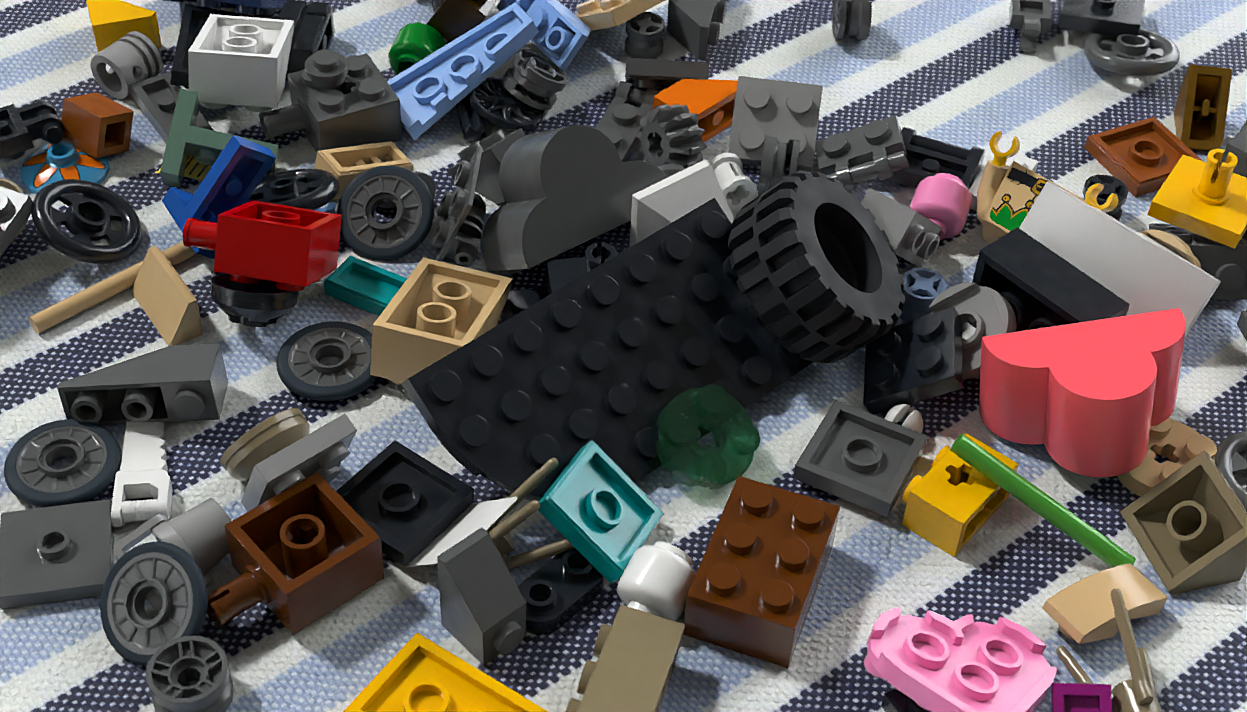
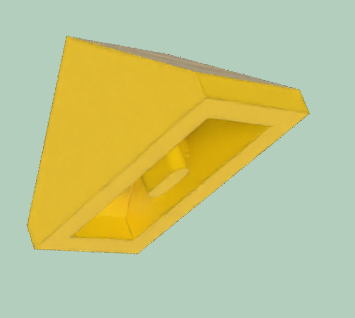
M86 0L98 53L133 31L144 34L153 42L157 49L162 46L156 12L121 0Z

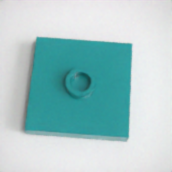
M592 440L578 451L539 501L540 508L538 509L610 584L622 576L634 552L644 545L664 515L653 501Z

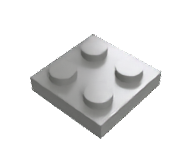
M738 76L728 153L737 155L743 164L761 166L766 136L777 137L778 142L785 143L789 139L801 140L797 170L812 172L823 86Z
M346 414L339 416L256 464L241 500L246 511L254 509L316 472L327 483L336 478L341 472L339 469L341 462L350 454L348 448L357 432Z

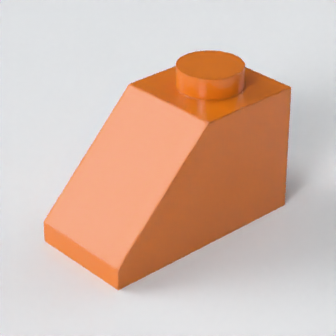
M682 79L654 96L653 109L656 106L665 104L669 106L675 104L687 105L690 113L698 114L697 125L699 128L706 129L701 135L702 141L706 142L732 126L738 80Z

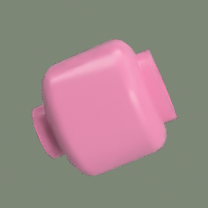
M939 173L920 181L910 209L942 227L938 234L940 240H942L943 238L955 237L961 233L972 205V197L963 181L957 176Z

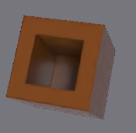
M97 92L64 98L61 121L65 131L62 141L72 144L75 148L94 158L129 151L134 111Z

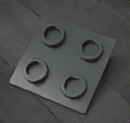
M478 146L470 162L466 160L461 162L454 179V185L456 186L454 192L446 191L441 200L437 216L442 217L443 220L439 222L432 239V246L438 248L435 259L442 262L444 257L455 260L461 266H468L478 258L486 204L480 195L475 194L483 147Z

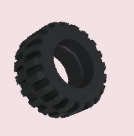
M804 171L791 174L741 208L736 214L730 229L728 248L733 250L729 259L732 270L737 272L739 278L736 282L741 294L746 295L751 304L748 306L755 318L759 317L766 325L764 329L772 338H779L783 342L782 347L791 353H800L802 359L820 363H835L885 335L890 329L895 327L902 313L905 295L901 293L904 288L903 275L898 272L899 262L896 254L891 251L888 245L889 239L884 230L881 231L872 212L869 209H865L859 203L860 198L852 191H846L843 188V184L838 180L827 178L826 174Z

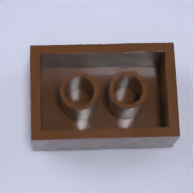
M738 476L688 591L684 624L686 625L683 635L789 668L833 547L841 506Z

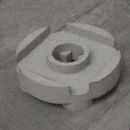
M964 282L949 287L933 300L929 309L932 310V313L954 306L962 319V333L964 332L963 324L968 321L977 326L975 333L969 339L962 338L963 380L980 377L981 338L1016 332L1017 326L1012 306L1001 294L990 287H982L976 283Z

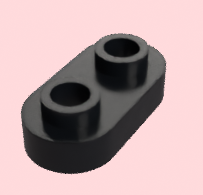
M576 548L557 554L518 586L526 601V632L535 635H545L558 630L602 592L605 577ZM537 597H544L547 600L539 602L533 599Z

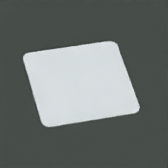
M517 497L473 503L406 567L438 564L437 556L482 527L486 531L517 500Z

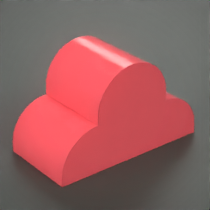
M1180 308L982 337L979 414L983 423L991 432L1005 440L1029 445L1044 444L1048 454L1057 464L1076 474L1089 477H1113L1135 469L1143 462L1147 455L1150 427L1168 419L1176 407L1186 330V320Z

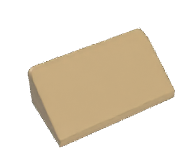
M156 246L150 247L132 288L133 296L168 346L179 345L201 336L203 328L197 299L161 249Z

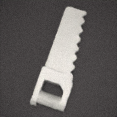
M126 422L120 471L116 472L111 507L113 527L124 526V522L148 521L159 513H162L166 519H170L173 490L170 476L167 472L164 422ZM154 498V499L142 500V501H141V500H137V501H127V499Z

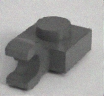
M1011 0L1009 6V28L1021 31L1019 51L1035 53L1037 35H1040V32H1049L1052 19L1051 0Z

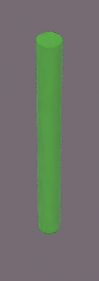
M961 434L950 449L951 452L1111 567L1129 563L1134 565L1135 557L967 436Z

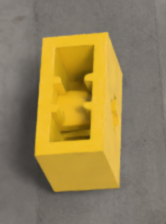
M964 434L1017 472L1019 465L1017 462L969 434ZM945 446L935 457L931 470L924 477L916 475L905 489L902 500L907 504L902 525L955 557L1009 498L1010 493L951 452L950 447Z

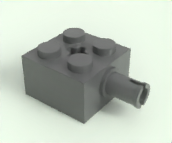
M368 53L346 57L349 66L348 73L345 75L344 82L334 88L326 89L313 85L311 79L306 75L305 69L288 74L291 105L268 112L259 113V120L267 140L302 129L316 153L317 151L389 141L394 143L402 140L400 99Z

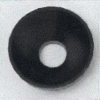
M227 273L213 276L210 284L211 298L228 315V320L232 323H240L250 327H266L269 324H276L278 318L287 314L297 304L299 291H286L276 288V282L259 279L258 283L252 284L234 282L230 280V274Z

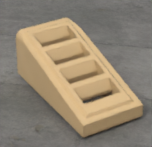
M392 141L317 151L314 169L331 172L337 177L339 191L331 200L335 201L340 200L348 184L366 170L378 166H398L412 172L414 164Z

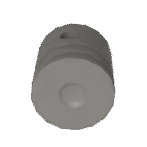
M133 31L96 54L91 59L90 67L95 80L107 94L116 99H124L131 94L130 84L159 75L163 69V61L153 42L144 34ZM106 64L110 66L108 72L106 71Z

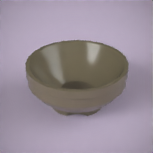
M291 408L267 418L238 438L223 453L220 464L228 471L231 477L249 482L256 464L309 434L310 425L305 419V415L299 408Z

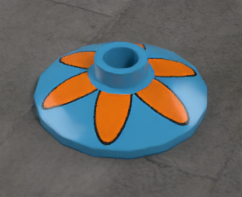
M61 141L58 144L49 143L34 150L25 158L20 167L22 184L31 193L37 195L45 186L61 180H85L100 185L106 179L110 166L108 156L94 158L75 148L72 144Z

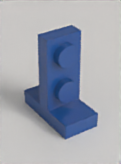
M233 135L194 194L170 187L162 202L182 233L187 219L191 217L197 218V220L217 223L218 214L243 205L248 201L276 160V157L268 147ZM192 247L196 254L215 259L214 250Z

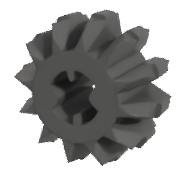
M665 104L656 106L655 109L648 111L646 117L640 119L642 131L637 133L636 136L641 141L642 147L638 152L644 153L646 157L645 162H649L657 167L674 163L686 169L703 161L701 151L706 149L707 145L702 141L701 135L706 129L699 128L697 125L698 114L690 113L687 105L675 104L669 106Z

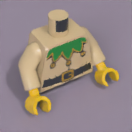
M997 131L990 139V150L995 155L993 160L987 161L977 190V219L983 224L982 238L988 244L993 243L1015 228H1019L1046 182L1053 183L1015 161L1012 162L1010 167L1006 165L1007 158L1013 157L1019 151L1020 141L1017 137H1014L1010 150L1004 153L1001 152L998 148V142L1001 139L1002 131ZM1101 183L1093 184L1088 188L1085 200L1062 188L1091 207L1098 208L1105 213L1114 210L1118 205V196L1114 193L1108 197L1105 204L1101 206L1097 204V196L1104 188V185Z

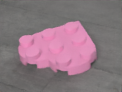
M900 607L880 614L868 638V652L864 659V666L870 674L885 679L894 688L913 699L920 707L931 712H1033L1044 700L1057 672L1056 667H1050V664L1042 655L1046 647L1044 642L1027 628L1006 618L999 617L996 625L974 622L973 614L965 615L952 621L927 610L924 618L912 615L901 616Z

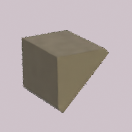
M1203 451L1120 511L1168 592L1176 595L1241 580L1247 567V510L1207 452Z

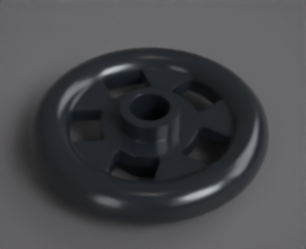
M307 168L283 171L263 177L246 203L254 200L317 210L329 203L337 195L339 181L331 172L321 169Z
M76 179L56 181L42 188L33 200L31 215L37 231L50 246L70 258L92 264L114 263L132 255L141 242L142 226L133 207L119 194L102 185ZM59 200L69 207L65 213H62L52 207V205ZM110 220L120 221L123 231L110 229ZM65 225L67 230L74 236L70 237L69 235L64 233L59 228V226ZM105 239L109 245H94L92 241Z

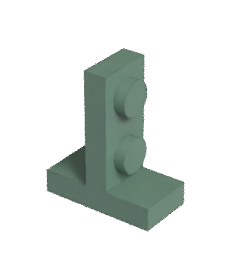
M181 88L179 90L160 169L162 182L165 185L181 188L188 155L195 156L194 160L201 164L213 166L233 136L227 133L195 127L200 108L198 92ZM241 137L268 147L272 151L276 160L267 172L275 174L279 159V145Z

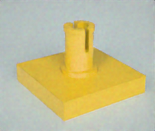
M1223 149L1209 151L1206 159L1207 162L1183 154L1151 201L1147 215L1235 249L1247 230V177L1233 173L1238 162L1237 156L1229 152L1225 163L1221 164L1225 152Z

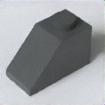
M481 527L437 556L441 625L485 666L500 654L506 655L512 652L526 636V601L489 533Z

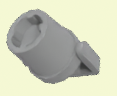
M209 498L168 522L162 513L155 515L118 541L113 549L114 555L118 561L126 551L150 534H153L156 541L174 544L188 552L199 565L206 582V587L209 588L214 583V580L206 573L229 553L224 525L232 520L213 498ZM154 588L147 594L145 600L159 614L162 609L163 600L157 593L158 589Z

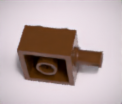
M316 472L224 525L232 567L240 576L212 593L207 594L206 613L211 621L214 620L215 625L221 628L231 619L261 603L264 606L267 605L291 634L294 635L384 579L381 538L326 480Z

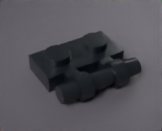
M38 99L29 105L17 109L14 103L0 108V161L9 162L22 157L26 150L34 148L32 141L40 138L51 144H58L62 141L65 131L64 125L57 116V112L52 104Z

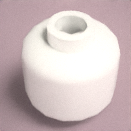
M658 541L653 546L640 547L634 552L617 586V593L628 607L677 621L686 607L687 594L696 575L695 570L691 567L693 561L683 550L666 542Z

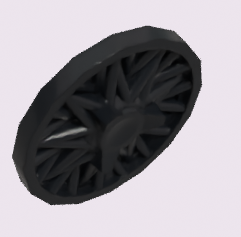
M487 77L468 95L471 106L480 116L492 124L505 129L518 130L522 128L523 131L532 130L540 125L545 110L536 109L518 100L504 87L502 78Z

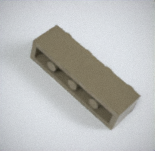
M620 605L612 626L602 623L593 650V656L598 657L597 662L587 659L577 688V693L583 695L582 699L571 698L565 712H659L676 664L686 624Z

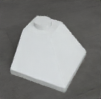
M703 160L632 195L630 247L714 197L731 224L733 223L734 217L709 162Z

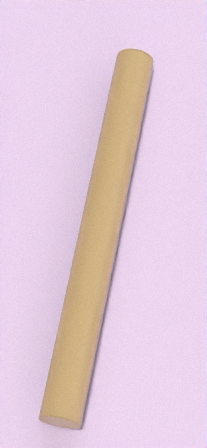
M183 241L162 251L172 266L197 255L192 247H185ZM143 261L28 317L31 327L39 334L133 287Z

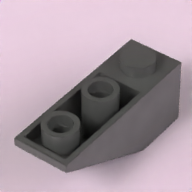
M220 343L174 345L58 384L57 389L66 419H75L77 422H92L104 426L123 425L126 422L220 420L228 387V378Z

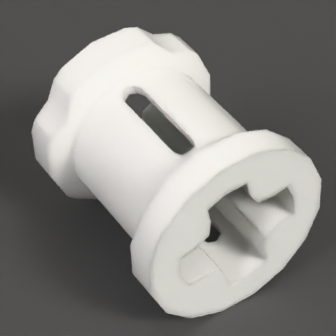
M722 153L709 161L730 210L741 209L754 199L757 188L751 179L743 174V165L737 155L734 153Z

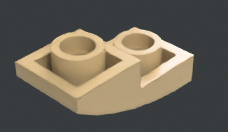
M1129 563L1100 571L1073 583L1047 599L1042 609L1058 623V627L1064 635L1075 640L1078 644L1116 636L1119 628L1110 596L1113 589L1116 588L1122 592L1129 619L1159 614L1168 597Z

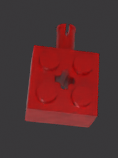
M253 200L218 214L217 223L197 220V218L192 217L188 218L183 228V244L189 248L196 247L214 250V271L230 274V280L234 282L252 284L258 283L259 279L276 282V288L281 290L303 291L305 287L320 281L322 277L337 269L342 215Z

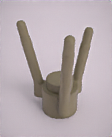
M556 458L549 459L508 497H517V500L486 530L509 572L515 568L575 548L567 539L519 555L512 557L509 555L510 552L516 549V545L509 532L540 508V504L536 500L531 501L503 522H500L558 466Z
M1115 588L1111 591L1110 596L1132 679L1123 681L1112 689V712H1163L1157 699L1147 651L1141 647L1137 648L1122 592ZM1058 646L1056 648L1057 655L1077 683L1094 684L1067 648Z

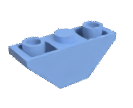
M500 0L496 6L499 11L516 2L534 21L539 32L531 41L560 69L565 71L588 38L591 29L557 0Z

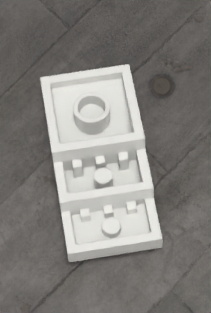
M1046 182L1019 227L1022 231L1128 302L1130 306L1127 315L1180 308L1186 320L1185 337L1221 283L1217 278L1146 235L1134 231L1100 209L1091 207L1050 182Z

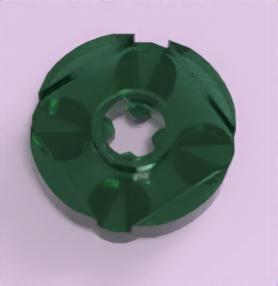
M709 384L703 388H691L680 393L662 409L656 426L659 425V440L656 442V448L660 461L677 481L690 487L699 485L704 488L719 489L735 481L738 476H742L752 463L754 451L757 450L760 444L759 432L753 426L747 411L734 397L715 384ZM697 427H702L712 432L715 448L710 444L705 447L699 445L697 439L701 433Z

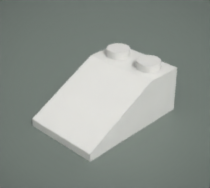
M210 14L188 51L189 90L198 92L199 102L206 108L220 109L228 105H242L247 110L253 112H265L271 108H277L284 90L294 21Z

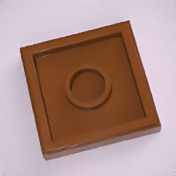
M1155 116L1087 136L1084 147L1113 177L1121 180L1134 197L1159 190L1183 154L1202 161Z

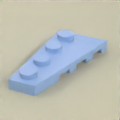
M515 2L388 80V84L400 99L401 124L415 141L539 33L534 21Z

